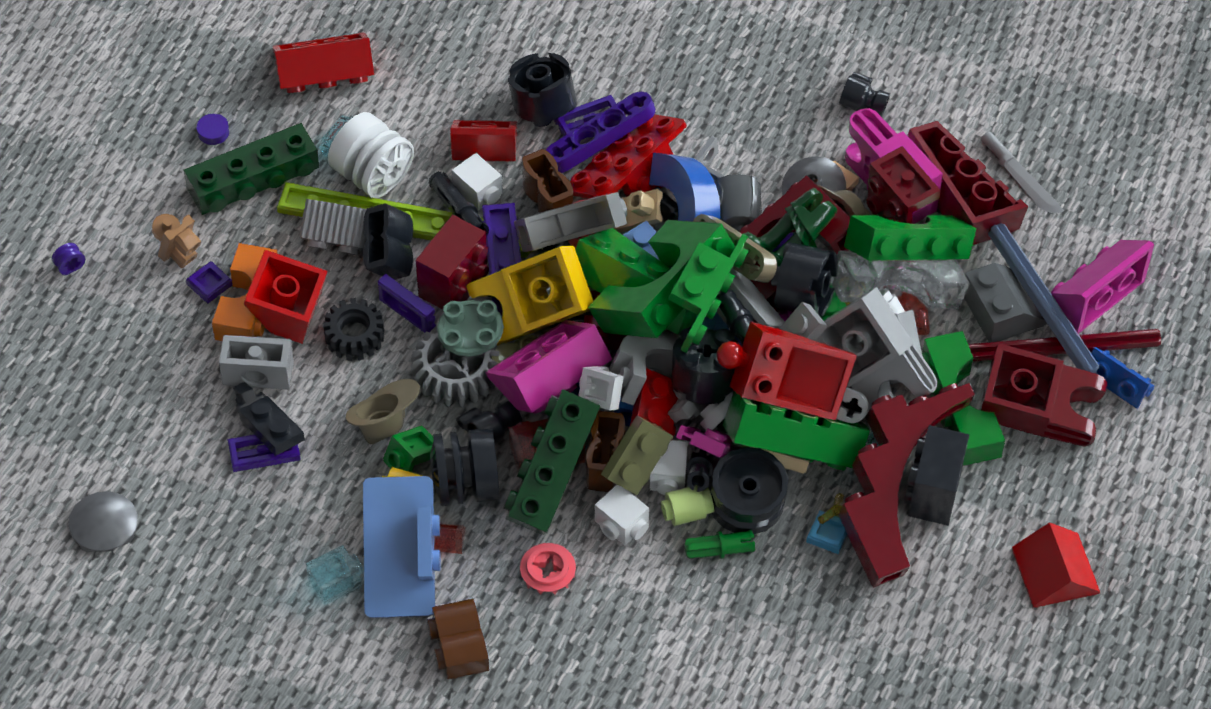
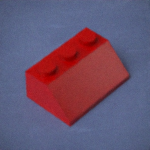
M365 32L272 46L280 89L287 88V93L305 91V85L318 84V88L337 86L338 80L349 79L350 84L367 82L368 76L375 75L370 40Z

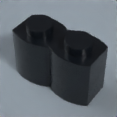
M386 203L367 208L363 221L364 233L367 238L363 251L366 269L380 276L387 274L394 280L410 276L413 268V252L410 247L413 237V221L411 216Z

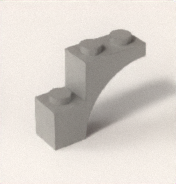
M618 192L515 220L514 224L522 251L528 252L626 225L627 207L624 200L619 197Z

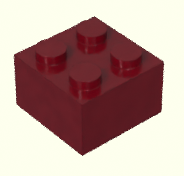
M452 215L415 260L418 297L442 310L450 301H467L470 297L466 288L467 284L486 277L489 272V266H487L488 247L486 246V232Z

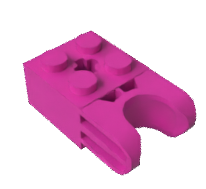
M870 108L860 109L851 115L849 133L855 140V143L847 147L845 159L852 170L867 185V190L870 163L901 146L906 149L938 188H941L943 173L903 131L897 134L875 110ZM939 199L913 212L912 224L936 212Z

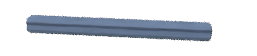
M1003 223L993 225L988 233L989 237L1076 368L1097 373L1099 364L1006 225Z

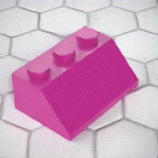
M1119 240L1112 247L1106 246L1098 253L1093 262L1089 265H1081L1070 280L1066 283L1060 282L1051 291L1052 296L1078 334L1145 282L1154 244L1151 241Z
M564 320L485 373L517 410L536 414L545 410L551 395L557 397L562 389L568 392L574 391L577 388L576 383L580 381L583 367L603 366L611 361L612 357L595 324Z

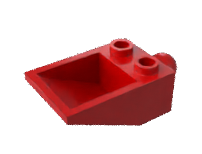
M754 322L749 324L742 347L736 342L729 341L723 343L717 350L719 364L726 369H735L730 387L741 397L835 421L857 357L853 353Z

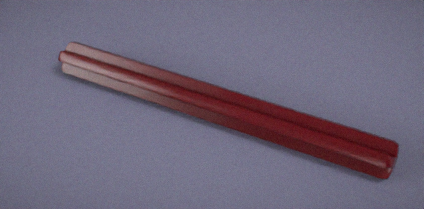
M1159 329L1079 335L1090 352L1095 347L1102 351L1158 347L1161 345ZM1056 337L968 344L973 356V362L992 360L998 343L1044 356L1067 354Z

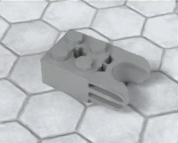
M877 287L824 320L828 327L818 337L817 342L857 355L847 387L851 386L853 390L864 394L869 404L868 411L872 406L871 403L885 395H890L891 398L894 397L890 389V380H897L903 383L913 395L918 397L927 396L936 390L937 379Z

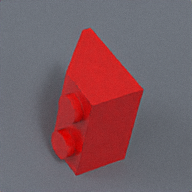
M264 250L244 305L271 334L303 344L322 294L328 271Z

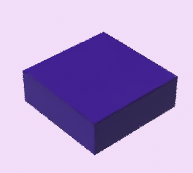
M212 261L186 279V284L207 304L233 286L232 279Z

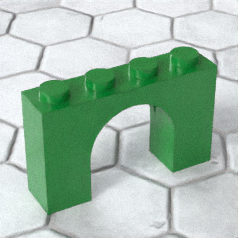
M667 220L648 242L658 259L672 268L657 280L643 286L621 287L608 285L588 307L602 331L610 334L658 338L684 309L668 300L698 243L700 242L727 257L731 256L735 245L722 223Z

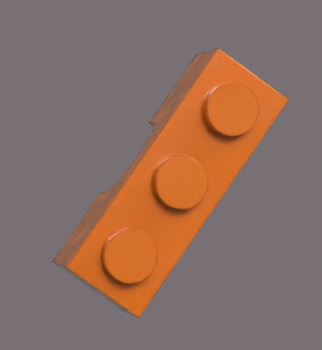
M239 243L230 268L233 287L249 290L264 250L278 254L277 250ZM247 294L238 298L220 297L212 321L215 340L223 341L224 335L263 336L264 325L244 305Z

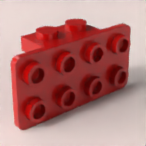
M654 114L650 120L610 144L604 151L596 154L592 162L582 171L572 176L570 183L573 188V196L590 199L618 192L622 188L626 197H628L631 193L637 191L647 192L656 187L661 189L663 186L649 185L653 153L674 155L669 143L687 127L684 119Z

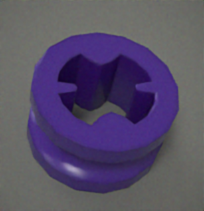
M66 243L60 246L52 255V262L58 267V271L62 275H69L82 268L86 260L84 254L80 252L79 247L75 243Z

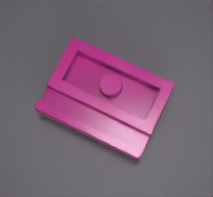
M681 425L676 435V438L690 441L691 445L720 458L732 450L740 449V447L731 444L732 439H730L729 435L707 428L706 433H703L698 428Z

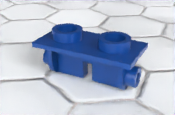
M1097 347L1093 349L1091 354L1099 364L1096 374L1104 377L1107 382V389L1138 409L1144 396L1148 397L1154 390L1155 386L1151 384V379L1148 377L1144 378L1134 370L1125 367L1126 365L1110 355L1108 350L1103 352Z

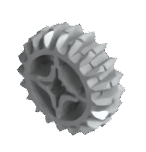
M436 326L435 334L425 332L424 341L417 340L416 351H413L411 355V374L420 385V388H422L424 397L432 395L435 404L440 402L442 398L445 399V404L448 408L453 400H458L462 408L465 404V399L468 398L476 404L478 394L487 398L489 388L495 389V385L485 372L499 364L490 359L491 356H499V351H495L497 344L482 355L471 357L455 355L446 350L439 341ZM443 352V355L440 356L439 358H436V362H434V363L431 364L432 360H433L438 354H440V353ZM482 364L474 374L469 376V373L475 370L477 365Z

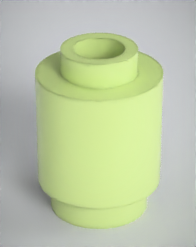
M695 485L694 490L686 487L666 492L665 500L661 501L663 517L665 521L671 520L673 526L705 519L707 514L714 513L713 500L708 487L700 492H697V485Z

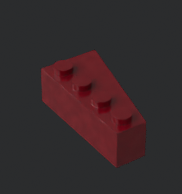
M934 121L909 129L907 136L943 173L937 208L942 215H953L977 228L973 245L991 240L988 233L993 225L1003 223L1010 233L1020 229L1028 205L1021 199L1016 201L1008 193L1009 188L1001 180L996 182L985 171L986 166L979 159L975 160L964 152L966 147L938 121Z

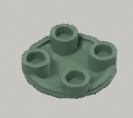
M490 300L450 301L444 306V313L440 317L437 326L439 341L445 349L455 355L466 357L482 355L494 348L501 339L504 329L502 316L497 311L496 304Z

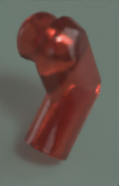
M902 292V295L897 296V299L905 311L913 310L918 335H928L930 333L928 308L913 293Z

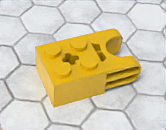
M574 246L557 247L501 269V271L473 281L466 286L471 298L491 295L500 301L503 308L502 320L504 329L497 346L589 312L588 307L593 302ZM546 288H551L550 294L547 293Z

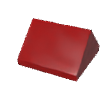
M453 121L450 128L452 160L465 161L477 153L485 161H516L517 121Z
M1049 522L1012 546V552L1033 608L1100 594L1098 584L1077 532Z

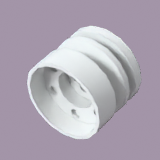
M363 112L346 122L337 133L329 149L328 164L345 179L352 180L356 187L363 189L371 198H380L386 195L405 177L414 157V147L410 141L401 137L399 133L389 130L387 125L371 113Z

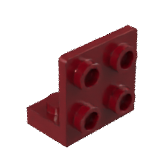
M903 146L870 163L866 203L874 215L878 214V216L889 220L912 224L913 212L940 198L941 190Z

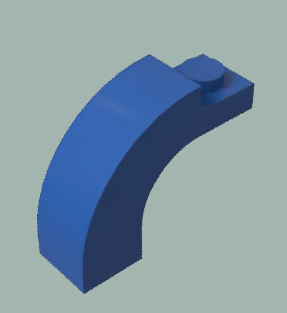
M653 153L649 185L663 186L673 193L678 205V221L693 222L695 217L700 214L720 219V200L717 187L710 172L702 163L690 157Z

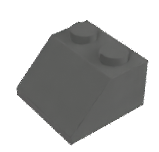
M992 263L965 272L961 294L989 342H999L1048 325L1011 268L998 263Z

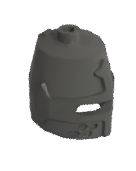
M742 174L726 175L714 181L720 200V220L739 232L741 228L752 223L761 215V185L756 177Z

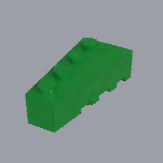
M613 228L599 231L580 239L576 247V253L588 286L600 293L608 285L639 287L649 284L671 269ZM684 308L666 329L678 335L683 329L689 328L694 324L697 315Z
M735 391L733 392L723 423V427L734 443L765 449L775 453L793 455L809 460V462H814V460L825 462L826 465L845 471L846 467L853 468L852 464L858 455V451L865 447L870 433L867 426L860 421L856 423H848L839 419L835 421L743 398Z

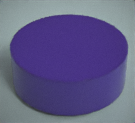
M207 114L200 118L197 123L199 139L208 145H217L224 142L229 136L227 119L219 114Z

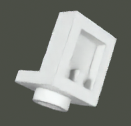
M605 366L583 367L579 382V396L600 405V408L618 410L624 376L609 372V368Z

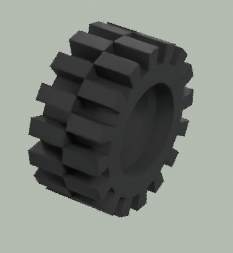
M350 298L351 304H346L345 300L339 301L340 308L333 305L330 307V313L327 312L325 315L323 327L326 345L328 344L331 353L336 351V356L339 358L346 354V360L352 361L353 355L358 356V361L364 360V353H367L369 357L373 356L374 349L379 351L381 342H384L385 338L384 321L381 311H377L376 305L373 303L368 307L367 300L361 299L360 304H356V298ZM349 323H362L367 328L366 332L359 336H347L341 332L343 327Z

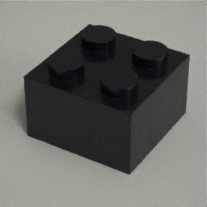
M929 425L926 438L920 437L918 439L915 459L911 467L904 500L905 504H910L908 517L949 526L969 434Z

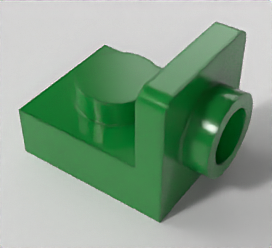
M422 425L392 435L383 457L384 463L390 469L394 467L412 472L415 465L430 460L433 436Z

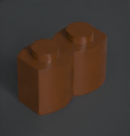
M541 149L522 158L523 189L527 196L537 203L539 213L573 204L572 185L562 173L558 172L557 162L548 151Z
M598 411L591 427V443L586 453V484L589 490L609 492L617 485L606 479L601 473L625 435V418L623 413Z
M474 599L432 607L433 618L427 619L430 639H438L440 647L434 649L438 670L445 669L447 679L489 671L487 648Z

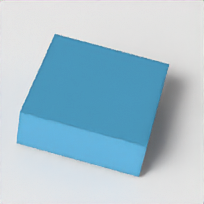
M819 510L806 542L839 554L847 537V532L839 517Z

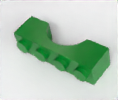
M851 215L844 247L868 261L969 259L977 228L953 215H927L925 224L902 223L877 215Z
M963 331L924 339L922 356L937 379L936 390L930 394L933 397L938 395L942 388L954 383L958 385L964 378L970 375L973 356ZM969 405L941 421L944 428L948 427L949 430L969 434L963 466L1002 458L1005 439L995 413L981 411Z

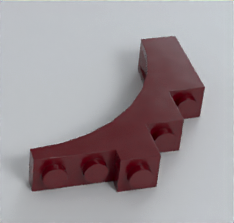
M956 383L942 388L938 395L927 398L926 395L919 396L911 400L908 405L902 394L893 398L890 395H885L871 403L872 406L865 418L877 443L861 448L852 464L864 493L858 492L846 498L838 515L873 588L904 576L910 568L901 541L897 516L898 492L904 467L912 450L917 445L918 439L927 433L929 425L936 426L946 417L969 406L975 396L970 383L959 387Z

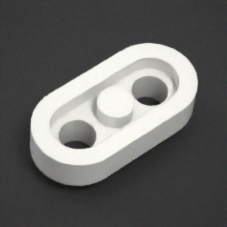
M732 392L726 395L725 400L720 404H709L700 413L704 418L700 425L705 430L707 428L713 430L725 418L732 398Z

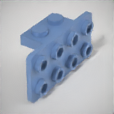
M428 476L367 478L363 482L365 614L370 618L432 616V607L435 606V571H441L440 550H434V536H440V516L434 515L433 481Z

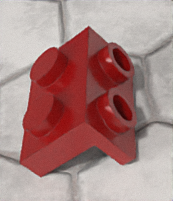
M646 368L647 379L633 405L630 426L638 415L650 423L660 426L674 438L676 427L674 426V421L668 415V411L677 402L678 398L673 391L671 378Z

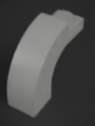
M663 331L658 338L627 335L623 339L609 367V372L624 376L621 390L622 402L634 405L647 379L646 368L669 378L672 377L673 346L680 337L679 334Z

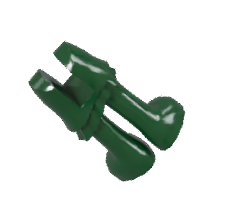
M812 188L795 201L790 202L791 206L785 208V215L767 233L761 237H757L750 232L743 234L773 254L776 258L777 266H781L783 251L787 242L809 246L811 240L816 241L817 236L829 224L838 210L830 201H825L821 204L823 194L816 188ZM795 229L796 232L777 251L772 252Z

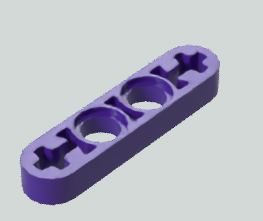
M641 91L629 95L547 147L546 151L557 162L558 172L564 173L650 120L656 111L650 94ZM613 121H620V123L614 127H606L609 123ZM594 137L591 142L580 144L583 139Z

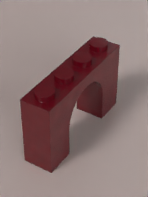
M806 175L802 180L791 185L781 198L775 203L768 205L759 217L741 228L739 232L741 234L750 232L757 237H761L772 229L785 215V208L791 206L790 202L795 201L810 189L816 188L823 194L821 204L825 201H830L838 210L829 224L817 236V239L829 251L836 253L839 260L849 251V249L844 247L850 217ZM750 280L776 312L781 310L774 306L776 286L771 285V280L767 283Z

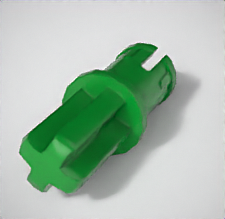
M752 530L722 534L721 531H717L716 535L687 538L684 544L685 553L689 559L719 556L720 559H723L728 554L755 552V541H745H751L754 538Z

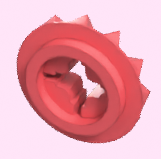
M554 543L535 545L521 559V578L526 582L528 588L536 589L540 595L543 592H552L555 595L558 590L564 587L568 589L571 580L575 578L576 563L574 557L561 545ZM550 559H552L553 570L557 572H550L549 576L544 578L543 570L540 568H545L547 563L549 564Z

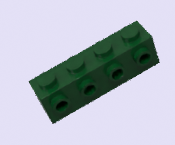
M299 123L186 168L183 171L186 188L200 213L204 215L209 212H219L226 205L238 200L251 199L256 193L268 188H278L285 181L295 177L308 176L320 167L318 150L303 124Z
M564 389L559 392L557 397L551 395L543 413L549 416L545 427H537L530 443L531 446L535 447L531 460L524 458L518 471L517 477L522 479L517 492L511 489L503 509L508 510L506 520L542 535L547 533L600 405Z

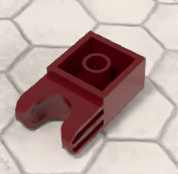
M998 343L990 365L979 410L995 413L997 421L1001 426L1086 447L1095 440V424L1092 420L1077 414L1072 409L1070 403L1076 401L1096 403L1105 395L1107 382L1104 377L1096 373L1063 365L1064 361Z

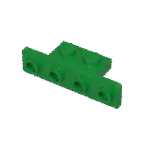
M741 235L730 258L700 242L695 248L668 300L698 315L682 345L681 351L687 353L692 343L699 345L708 328L702 325L705 318L713 319L722 302L716 299L719 292L727 293L735 278V275L730 273L733 266L740 269L749 250L743 248L748 236Z

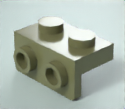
M637 415L601 475L638 495L642 487L648 482L657 462L666 453L673 436L655 423H650Z

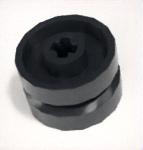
M744 447L732 450L722 457L713 471L710 489L714 505L713 518L723 528L734 533L752 530L753 534L767 531L775 525L783 513L788 488V476L783 464L773 454L760 448Z

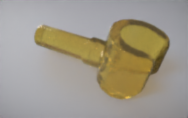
M838 493L835 496L833 506L818 517L820 524L826 523L834 516L839 517L838 513L843 506L841 503L843 502L844 494Z

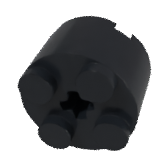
M538 53L527 55L516 61L509 70L508 85L514 110L520 118L533 122L537 127L548 126L552 120L564 116L577 106L569 63L564 57L555 53H548L549 57L540 58Z
M787 242L784 247L781 266H777L775 275L771 279V285L776 286L774 306L794 312L800 303L804 302L810 304L818 315L823 316L830 306L835 288L830 287L831 276L837 278L838 258L836 253Z
M691 327L685 328L681 331L680 337L673 346L672 387L677 393L680 390L686 394V400L693 403H720L725 400L726 395L731 392L733 395L734 390L730 387V383L735 369H726L719 364L717 350L725 342L732 341L738 343L735 340V334L728 329H707L699 345L692 343L687 353L681 351V348Z

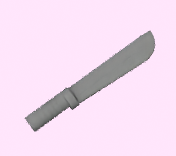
M990 131L981 137V141L998 157L999 164L1008 171L1040 209L1050 213H1061L1064 211L1058 202L1030 175Z

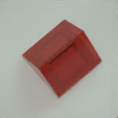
M440 523V536H434V550L462 554L466 527L463 525Z

